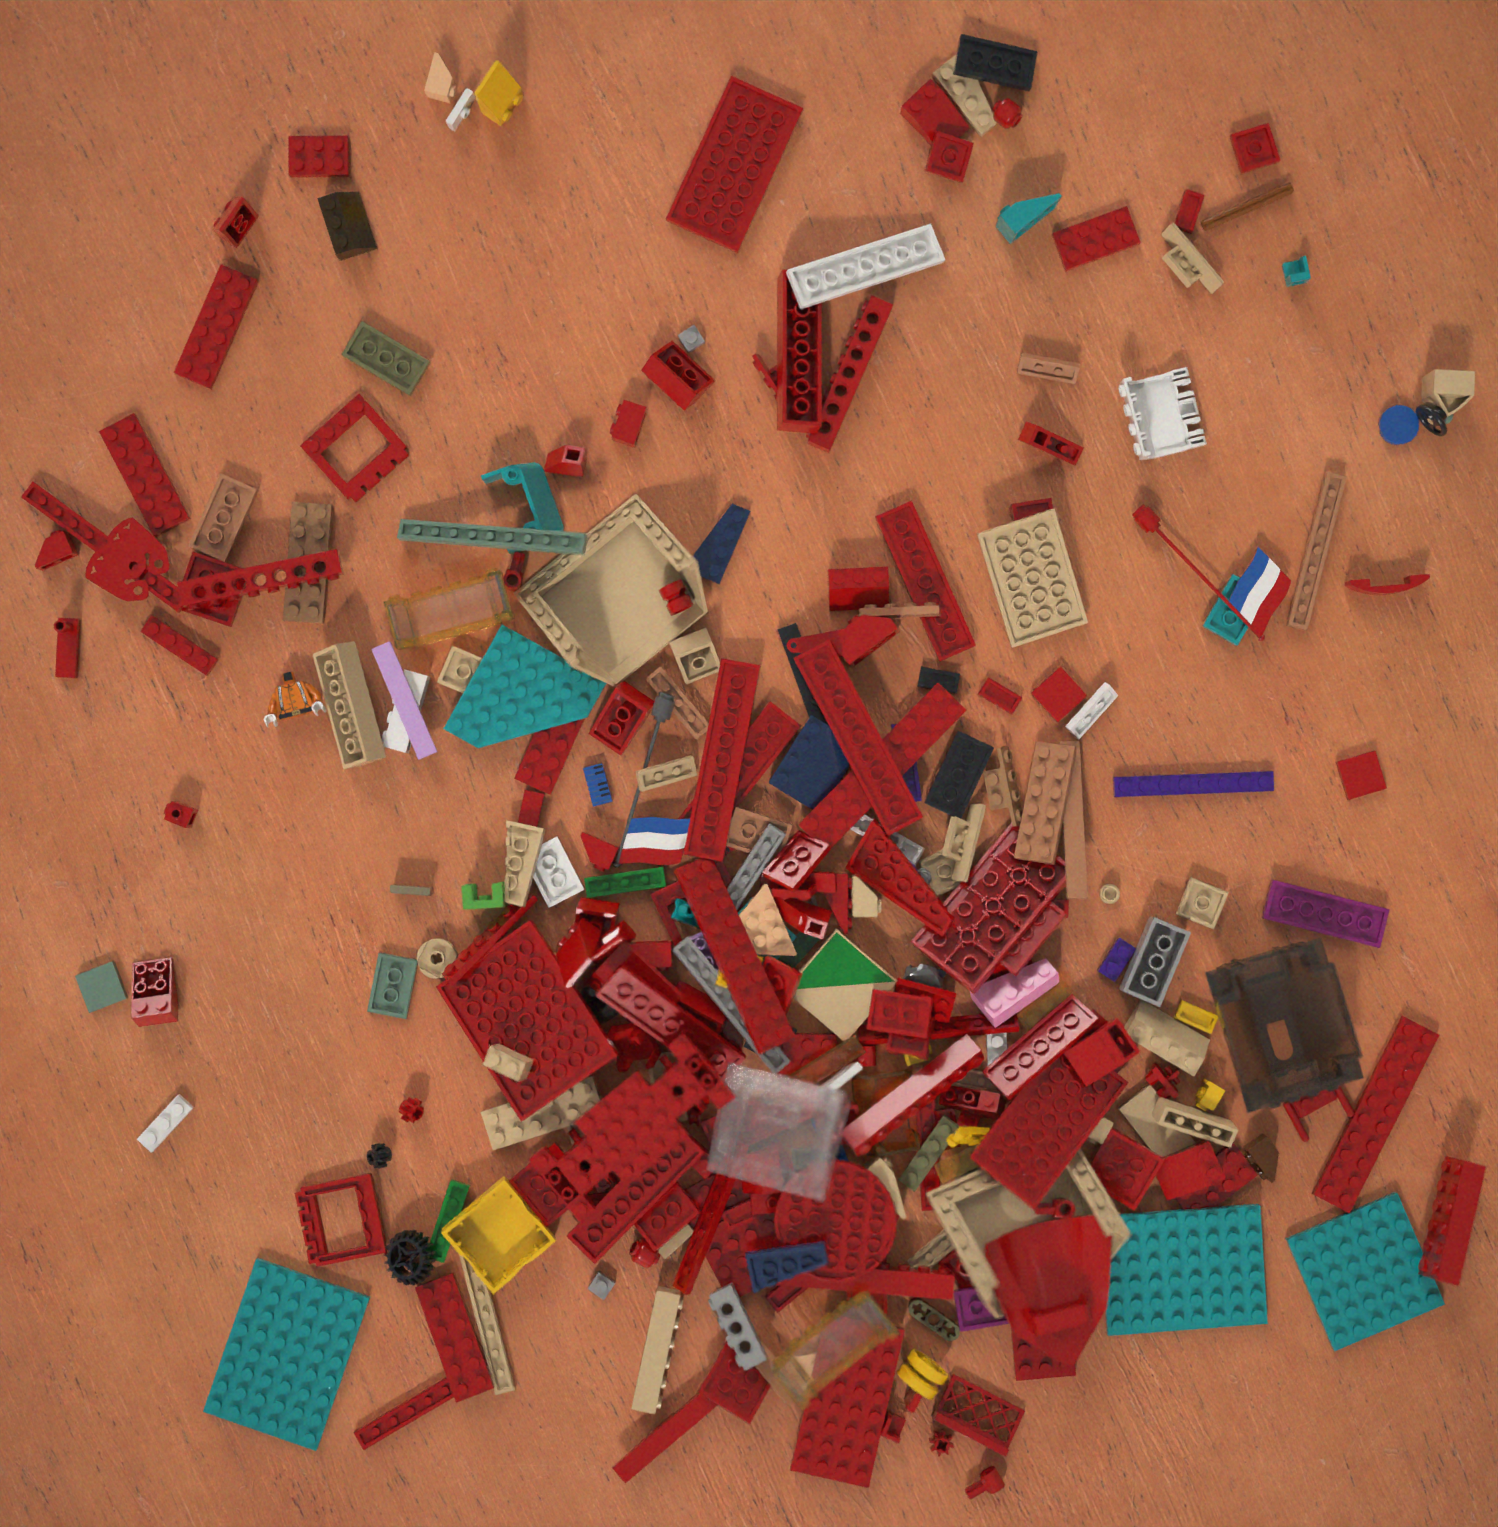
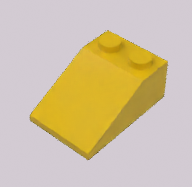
M498 60L494 62L474 92L481 113L500 126L504 122H508L512 115L511 111L523 99L521 86Z

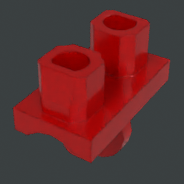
M1157 1062L1151 1065V1070L1145 1075L1146 1081L1152 1086L1160 1080L1163 1086L1156 1090L1157 1095L1165 1099L1171 1096L1176 1098L1179 1096L1177 1093L1178 1089L1171 1080L1176 1085L1181 1082L1177 1077L1180 1074V1070L1178 1068L1172 1070L1168 1065L1164 1068L1167 1073L1166 1075Z

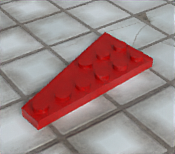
M873 819L845 869L935 932L944 936L955 918L890 836H887L879 822Z

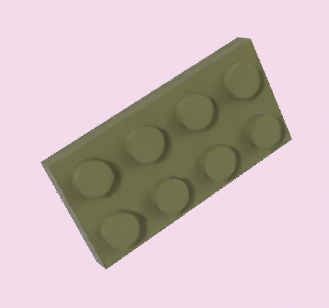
M361 321L341 354L346 359L410 397L431 363L429 360Z

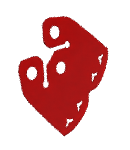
M133 517L125 519L110 532L107 538V546L98 549L92 555L86 567L85 578L122 600H145L149 596L148 583L145 580H138L125 584V580L139 578L146 569V553L150 554L149 571L153 575L168 572L170 564L167 550ZM130 523V529H124V527L128 526V524ZM117 533H118V534H119L118 536H119L120 539H116V540L114 541V538L117 537ZM102 554H104L103 560H97L98 558H101ZM158 559L163 561L161 568H156L154 565ZM131 562H136L138 564L136 570H131L129 568V564ZM93 566H94L96 572H94V573L91 574V572L93 571L92 568H93ZM136 586L142 588V593L139 595L134 593Z

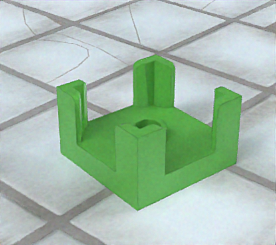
M505 882L492 884V899L491 895L479 896L478 899L476 884L461 886L463 910L508 906V903L504 902Z

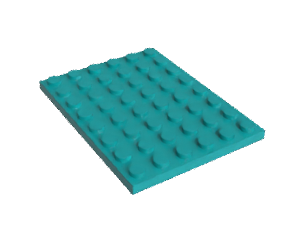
M1259 1204L1119 1214L1131 1235L1111 1259L1108 1303L1105 1311L1106 1333L1108 1336L1268 1324L1261 1207Z
M257 1258L203 1412L317 1451L370 1296Z

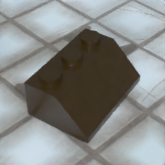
M335 192L317 198L335 254L340 261L378 249L359 192Z

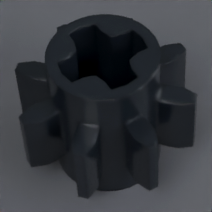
M384 1143L371 1145L372 1150L367 1152L368 1163L378 1169L387 1167V1162L392 1159L390 1148L388 1146L385 1147Z

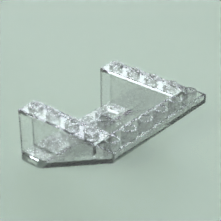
M728 1063L724 1082L733 1091L736 1098L717 1111L707 1170L824 1202L851 1107L847 1094L834 1089Z

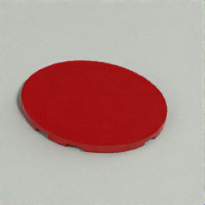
M825 1160L803 1168L789 1180L779 1196L774 1223L777 1240L781 1247L825 1241L829 1257L828 1264L804 1274L820 1281L838 1283L855 1280L870 1273L880 1265L893 1245L897 1219L894 1202L888 1189L873 1172L850 1161Z

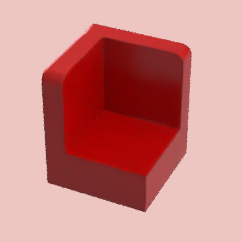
M887 1411L881 1436L900 1443V1434L906 1419Z

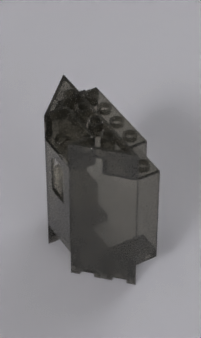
M1321 938L1307 942L1291 943L1283 947L1275 946L1273 950L1240 960L1234 958L1230 960V963H1224L1216 967V969L1205 973L1247 1113L1269 1107V1109L1277 1108L1286 1101L1294 1103L1300 1101V1097L1306 1095L1314 1097L1320 1094L1319 1091L1326 1089L1327 1091H1334L1339 1089V1085L1364 1078L1358 1058L1363 1056L1334 963L1329 962ZM1284 1019L1293 1047V1053L1289 1059L1280 1060L1275 1056L1266 1024Z

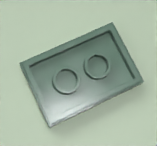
M378 953L367 1012L407 1019L417 972V959Z

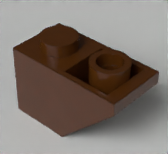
M1262 1133L1243 1147L1247 1152L1244 1155L1251 1164H1256L1259 1168L1257 1173L1263 1180L1267 1179L1273 1183L1276 1177L1279 1152L1270 1139Z

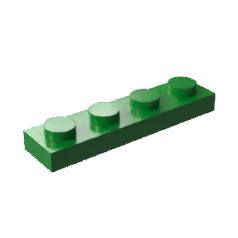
M664 867L584 878L587 898L666 887Z
M453 1179L450 1180L430 1243L434 1244L431 1247L432 1251H437L433 1254V1258L442 1263L445 1262L451 1245L441 1233L442 1228L462 1211L470 1185Z

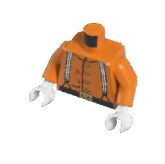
M287 672L282 674L285 685L276 687L275 692L272 694L264 722L266 727H269L270 722H273L274 726L277 727V717L278 720L283 721L310 713H315L318 716L320 709L324 713L327 712V709L323 705L321 693L312 684L305 681L296 682L294 672Z

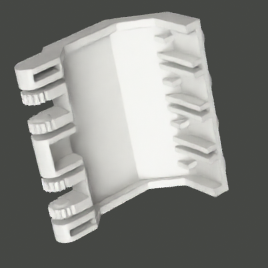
M1188 367L1137 381H1132V378L1128 377L1120 382L1118 386L1119 394L1121 397H1124L1125 405H1123L1125 416L1129 417L1130 424H1128L1130 435L1134 436L1135 443L1133 444L1135 455L1139 456V460L1155 459L1207 445L1205 436L1189 439L1204 434V430L1197 429L1188 432L1187 425L1197 424L1201 421L1200 417H1194L1199 415L1196 399L1192 397L1194 396V391L1189 390L1178 393L1177 387L1186 386L1191 383V379L1187 378L1190 376Z

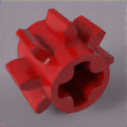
M408 1097V1100H404L399 1107V1113L402 1114L401 1119L412 1123L421 1119L424 1113V1107L420 1106L422 1101L417 1098L412 1099L411 1097Z
M944 1429L939 1433L934 1431V1437L929 1438V1442L933 1444L930 1447L931 1451L936 1450L939 1457L941 1453L949 1455V1448H954V1444L949 1442L953 1438L952 1435H946ZM941 1440V1441L944 1442L945 1444H944V1445H941L940 1443L938 1444V1441Z

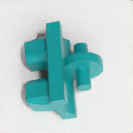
M676 899L675 910L671 918L700 929L689 903Z

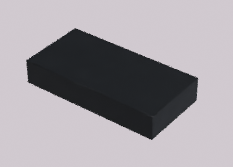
M921 667L917 687L932 689L939 683L948 692L956 694L960 674Z

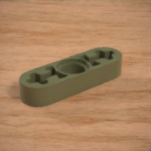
M921 1298L910 1300L908 1310L911 1316L948 1341H954L959 1337V1327L953 1320ZM920 1303L921 1309L926 1312L925 1316L918 1310L914 1312L913 1305ZM932 1314L939 1316V1322L935 1325L928 1322V1318ZM943 1320L946 1321L944 1322L946 1327H954V1334L950 1333L947 1335L946 1329L942 1327Z

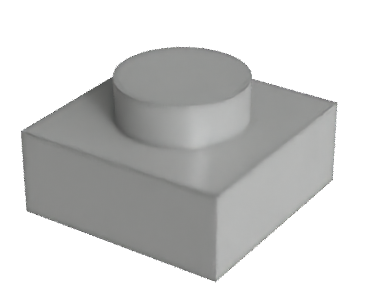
M695 325L678 335L679 340L688 353L705 343Z
M599 1271L588 1286V1290L604 1300L616 1282Z

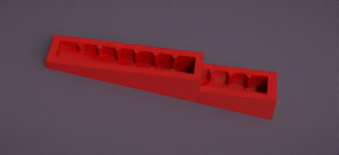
M697 1392L679 1410L668 1416L612 1467L613 1470L626 1484L718 1405Z

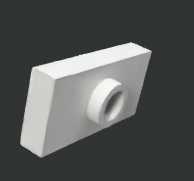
M468 88L465 89L446 120L448 127L453 131L457 129L462 119L467 118L470 113V106L476 99L473 91Z

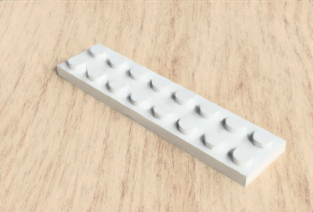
M928 224L788 269L786 274L799 307L803 309L941 264L945 261V257L932 225Z

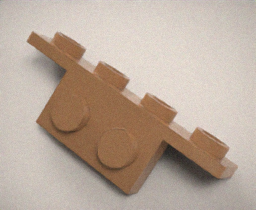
M1008 746L997 748L1001 768L983 771L990 810L1009 807L1012 826H1019L1023 810L1020 806V792L1016 786V772L1012 767V753Z

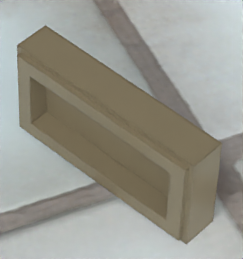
M393 884L390 885V892L430 896L433 894V887Z

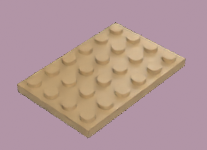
M1054 508L977 533L1012 648L1088 623Z

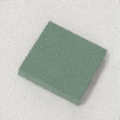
M114 961L75 976L89 1013L128 998Z

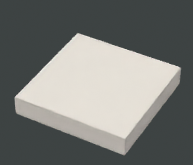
M859 1062L847 1064L819 1086L817 1090L822 1095L833 1093L862 1070L863 1067Z

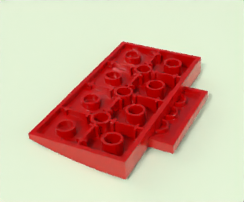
M1012 823L970 871L967 882H961L943 903L955 918L946 934L941 936L927 925H924L911 940L915 947L974 995L999 965H1002L1014 976H1017L1067 916V913L1052 903L1066 886L1065 860L1057 854L1055 865L1014 858L1020 827H1013Z

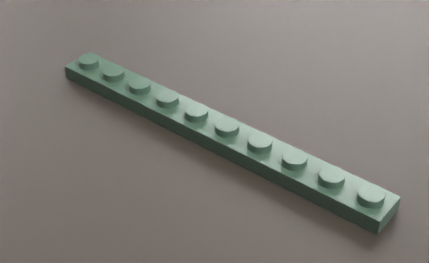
M401 519L397 538L400 541L585 555L588 535L576 532Z

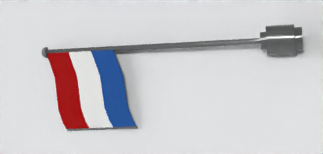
M659 692V695L655 698L651 715L654 716V720L657 723L643 769L648 767L660 723H665L666 719L670 720L675 704V696ZM638 786L613 866L619 867L625 863L658 865L681 863L690 818H633L640 794Z

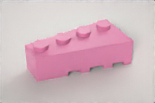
M1045 958L1023 967L1017 976L1008 973L988 981L980 987L975 995L971 992L970 995L971 999L996 1028L1060 983L1059 975Z

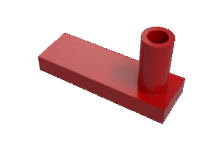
M58 618L54 623V629L57 631L55 677L78 678L80 619Z

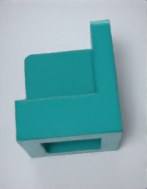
M1302 256L1299 260L1282 264L1286 287L1305 284L1311 279L1306 256Z

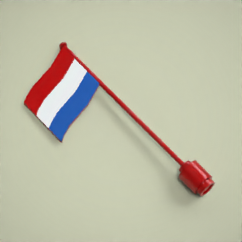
M1142 504L1132 514L1135 518L1134 521L1146 533L1149 531L1154 533L1156 531L1259 638L1258 641H1263L1265 639L1263 633L1268 622L1285 598L1291 580L1257 547L1252 562L1238 580L1228 601L1159 529L1161 526L1159 516L1149 506L1146 507Z

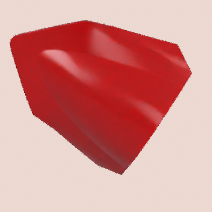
M1094 1214L1035 1223L1010 1231L985 1243L984 1259L998 1283L997 1287L992 1290L1012 1332L1067 1366L1076 1363L1107 1309L1113 1235L1111 1234L1106 1237Z

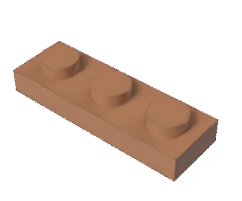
M1021 352L1017 374L1075 384L1080 363Z

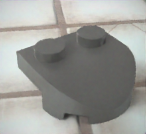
M919 964L918 967L913 968L912 965L907 966L902 978L942 989L944 977L938 975L939 971L926 964Z

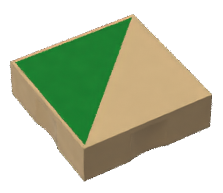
M835 928L820 945L814 956L799 970L803 975L795 992L794 999L846 1043L869 1016L872 990L890 991L897 980Z

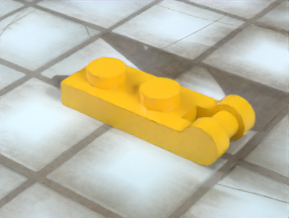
M959 1127L955 1134H950L946 1138V1141L951 1147H955L958 1144L973 1146L981 1142L990 1128Z

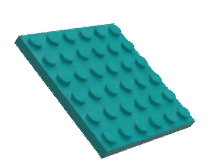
M1397 1192L1353 1209L1350 1213L1346 1212L1285 1238L1334 1351L1445 1305L1435 1280L1418 1274V1265L1422 1259L1423 1251Z

